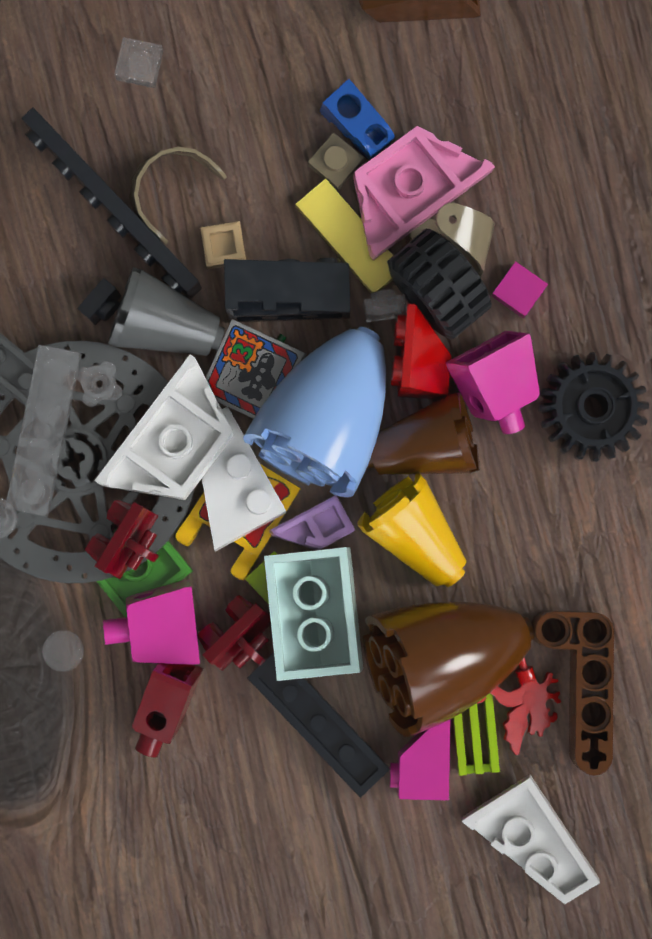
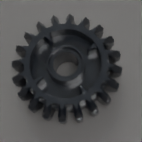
M590 352L587 355L586 365L579 355L573 356L571 358L572 369L568 364L562 362L557 366L561 377L550 374L546 378V381L555 389L543 388L540 391L541 397L551 400L550 403L538 406V412L550 413L551 418L545 419L540 423L541 427L548 428L554 425L556 432L552 433L548 440L552 443L562 437L565 441L560 447V452L563 454L567 453L573 445L576 446L574 453L576 460L583 459L587 449L589 450L591 462L600 460L601 449L608 460L615 458L616 451L614 445L622 452L628 451L630 446L625 437L634 441L641 437L639 431L632 425L644 426L648 421L644 416L637 414V411L649 408L648 402L637 401V396L646 392L645 386H639L634 389L631 384L639 377L638 373L633 372L625 377L622 372L626 369L627 363L621 361L615 368H612V355L609 354L603 357L600 365H598L595 352ZM587 397H593L600 401L602 405L600 417L594 418L586 413L584 402Z

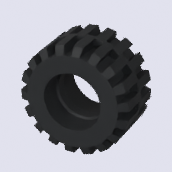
M426 228L387 261L390 275L408 303L416 304L431 327L446 338L455 339L492 307L488 290L473 266L448 239L431 229Z

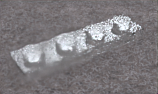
M38 345L5 505L7 509L49 516L82 355L78 352Z

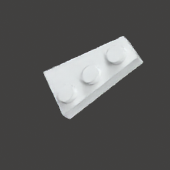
M228 406L223 408L222 411L234 436L202 477L215 552L286 513V509L250 445L244 442V435Z
M530 774L467 813L461 819L465 825L472 830L475 829L491 842V846L501 854H506L521 866L526 874L564 904L600 883L599 877Z

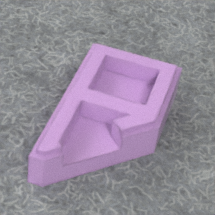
M333 496L271 529L270 533L273 537L311 549L321 550L354 532L355 528L338 497Z

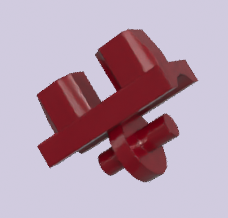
M115 500L108 510L106 519L119 526L110 540L104 535L97 533L92 536L85 548V551L97 562L94 567L106 574L109 573L121 579L127 567L136 571L144 557L155 563L159 555L150 550V547L157 535L150 530L158 515L135 502L131 505Z
M238 595L225 609L236 622L224 633L216 623L212 622L197 634L199 641L206 650L203 656L210 664H214L221 671L232 661L240 669L250 659L259 666L266 661L259 650L269 641L262 632L271 625L270 614L257 603L253 605Z

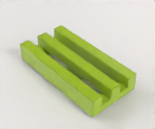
M488 694L484 701L489 763H483L477 703L469 708L474 764L466 765L462 713L453 717L459 776L473 773L500 772L492 694Z

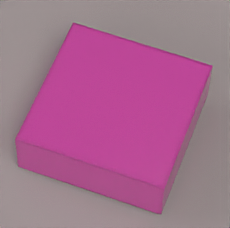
M515 261L491 296L524 319L548 284Z

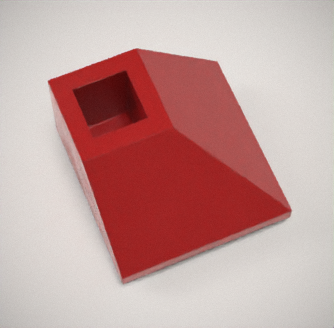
M407 304L404 315H397V322H395L394 346H401L400 356H394V362H392L391 386H398L397 397L440 400L448 396L450 372L446 362L451 360V354L417 305Z

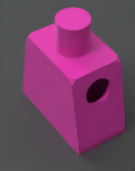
M504 331L446 362V366L474 417L490 421L498 420L503 434H513L525 427L520 408L535 401L540 394L530 333Z
M190 579L131 595L126 598L127 617L103 620L105 645L130 642L133 662L200 664Z

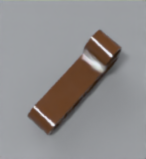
M589 611L540 612L531 621L535 642L547 648L570 649V759L576 767L586 774L593 776L601 775L609 769L613 759V624L605 615ZM549 618H555L561 627L559 636L552 641H547L541 632L543 623ZM590 619H595L601 626V634L598 639L589 642L583 636V626ZM595 660L600 665V676L594 682L588 683L583 678L582 670L587 662ZM596 702L600 707L598 719L593 723H585L582 719V709L586 704ZM582 730L594 734L600 733L599 737L591 734V745L599 751V755L592 757L590 764L582 757V752H589L590 738L581 734Z

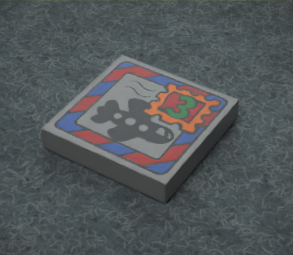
M232 319L207 373L206 380L219 403L254 419L276 386L306 357L307 353Z

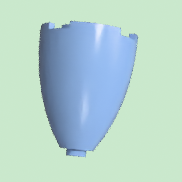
M359 327L357 330L349 329L311 352L287 374L261 406L243 437L244 442L250 445L255 442L261 448L258 455L260 458L308 486L310 483L318 486H325L326 484L332 486L329 492L333 495L352 497L369 464L383 416L386 393V364L384 347L379 342V335L366 327Z

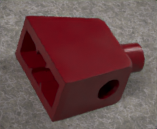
M158 663L152 671L132 724V729L140 733L135 746L136 751L145 756L156 758L160 753L163 743L171 744L179 731L204 668L192 664Z

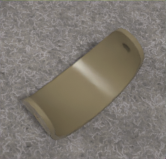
M178 146L159 151L143 161L131 179L129 198L134 213L164 245L168 243V240L150 224L141 211L138 197L140 181L152 162L160 156L169 154L191 157L207 167L221 180H225L227 176L222 169L209 157L196 149Z
M448 203L437 211L436 220L429 218L409 233V238L412 241L426 228L441 234L464 255L481 277L485 269L495 223L492 218L482 212L457 203ZM450 216L455 218L454 224L449 222Z

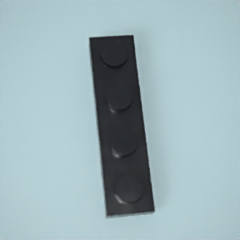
M274 652L247 677L360 798L390 770V767L306 678L277 681Z

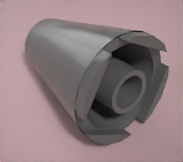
M132 268L125 286L126 290L114 319L108 344L116 347L205 356L209 354L211 349H219L225 331L224 327L219 326L220 317L144 270Z

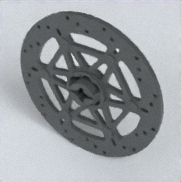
M65 341L37 347L25 352V354L41 367L48 368L49 373L62 384L61 377L64 373L87 372L117 380L124 385V389L116 398L72 391L73 395L63 405V409L71 421V426L58 430L55 415L47 424L49 433L47 438L21 437L22 433L37 417L30 410L7 436L0 435V459L3 461L18 506V510L10 519H5L0 512V558L26 574L53 582L89 583L113 578L115 576L109 573L106 574L94 567L97 562L87 552L69 553L48 549L30 541L29 534L37 525L85 533L88 534L90 540L97 533L111 540L114 535L112 531L114 523L106 519L107 505L104 487L96 481L93 482V477L97 474L98 470L100 472L115 454L112 447L124 427L128 426L131 433L137 425L134 414L142 405L150 407L168 384V381L144 360L130 352L107 344L89 341ZM1 386L0 415L14 399ZM139 386H144L138 395H134ZM76 400L103 405L105 409L87 424L83 425L72 407L71 401ZM118 413L120 417L108 437L104 439L96 432V428L113 414ZM78 435L87 436V440L95 447H100L103 460H99L96 451L80 441ZM42 447L40 461L35 462L15 454V448ZM74 451L78 455L85 457V460L79 463V472L68 466V463L73 461ZM50 463H53V467L60 476L74 484L75 489L64 487L66 483L59 477L53 476ZM16 464L36 470L41 474L28 497H24L15 470ZM50 485L57 492V495L35 511L33 509L34 504L45 486ZM195 488L186 500L159 496L152 510L153 513L158 515V518L150 530L157 537L150 550L157 553L178 529L190 506ZM130 491L122 501L131 504L140 493ZM92 493L96 495L99 520L93 522L81 500L82 497ZM70 498L82 522L77 524L50 519L48 514L66 499ZM178 507H182L181 512L177 511ZM165 516L168 518L166 522L163 521ZM17 528V533L10 539L9 534ZM17 548L19 549V553H18V554H16V552H15V550H16ZM55 556L59 557L58 561H55ZM144 557L140 564L144 563L148 559ZM26 563L29 564L28 568H25ZM69 565L72 566V569L70 571L68 570ZM127 567L125 572L132 570V568ZM84 573H87V578L83 577Z

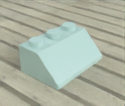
M350 547L264 556L277 681L360 673L363 670Z

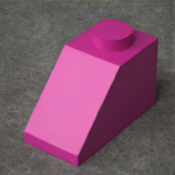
M450 720L416 734L398 751V763H390V788H397L399 799L449 800Z

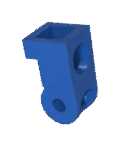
M350 79L346 80L321 105L319 112L329 123L332 122L346 138H349L356 149L368 160L378 155L395 139V135L389 125Z

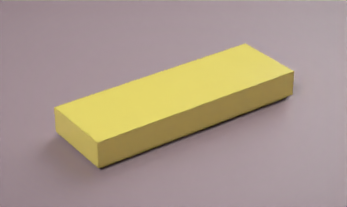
M324 179L296 203V208L340 259L344 263H349V269L373 296L393 280L387 261L393 256L392 253L386 250L374 260L369 256L362 219L327 179Z

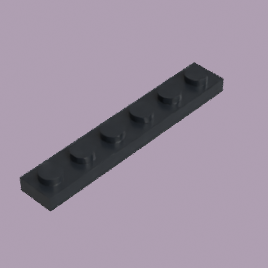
M32 107L22 117V120L29 129L24 134L41 153L47 148L56 157L52 162L53 166L67 181L73 176L83 186L79 193L95 210L101 205L111 215L106 221L122 238L129 234L137 242L138 245L134 248V251L149 267L156 262L166 273L161 277L166 285L179 293L183 291L192 299L202 289L197 278Z

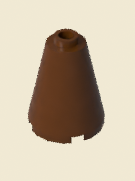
M460 392L450 394L380 430L368 467L370 469L376 468L379 475L417 473L462 474L479 471L480 461L477 444H473L471 433L473 432V427L468 409Z

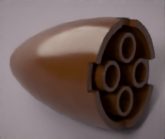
M448 601L404 606L365 618L367 626H370V634L362 636L365 659L375 692H381L385 703L393 710L392 713H389V721L401 735L410 737L452 719L484 699L518 667L530 650L531 641L534 640L535 634L529 619L523 618L518 612L488 604Z

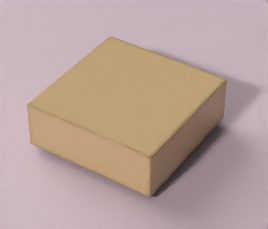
M240 221L200 228L207 269L224 267V259L246 260Z

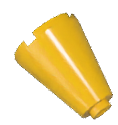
M420 473L415 474L414 482L408 476L382 494L373 503L377 508L371 517L366 512L360 517L357 524L363 533L437 587L444 584L446 587H450L465 574L463 567L466 564V559L426 479Z

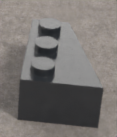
M320 258L316 262H300V260L282 259L278 261L224 259L225 309L230 322L232 319L238 322L350 319L349 263H340L338 258Z

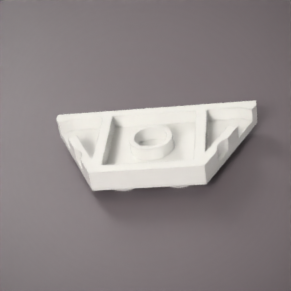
M191 354L187 357L94 481L103 487L181 500L187 499L234 436L195 357Z

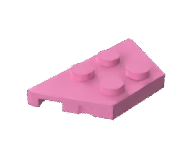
M416 126L354 172L353 180L369 256L373 260L435 215L443 205L451 203L489 175L495 168L492 162L486 159L481 162L461 152V147L449 141H441L433 133Z

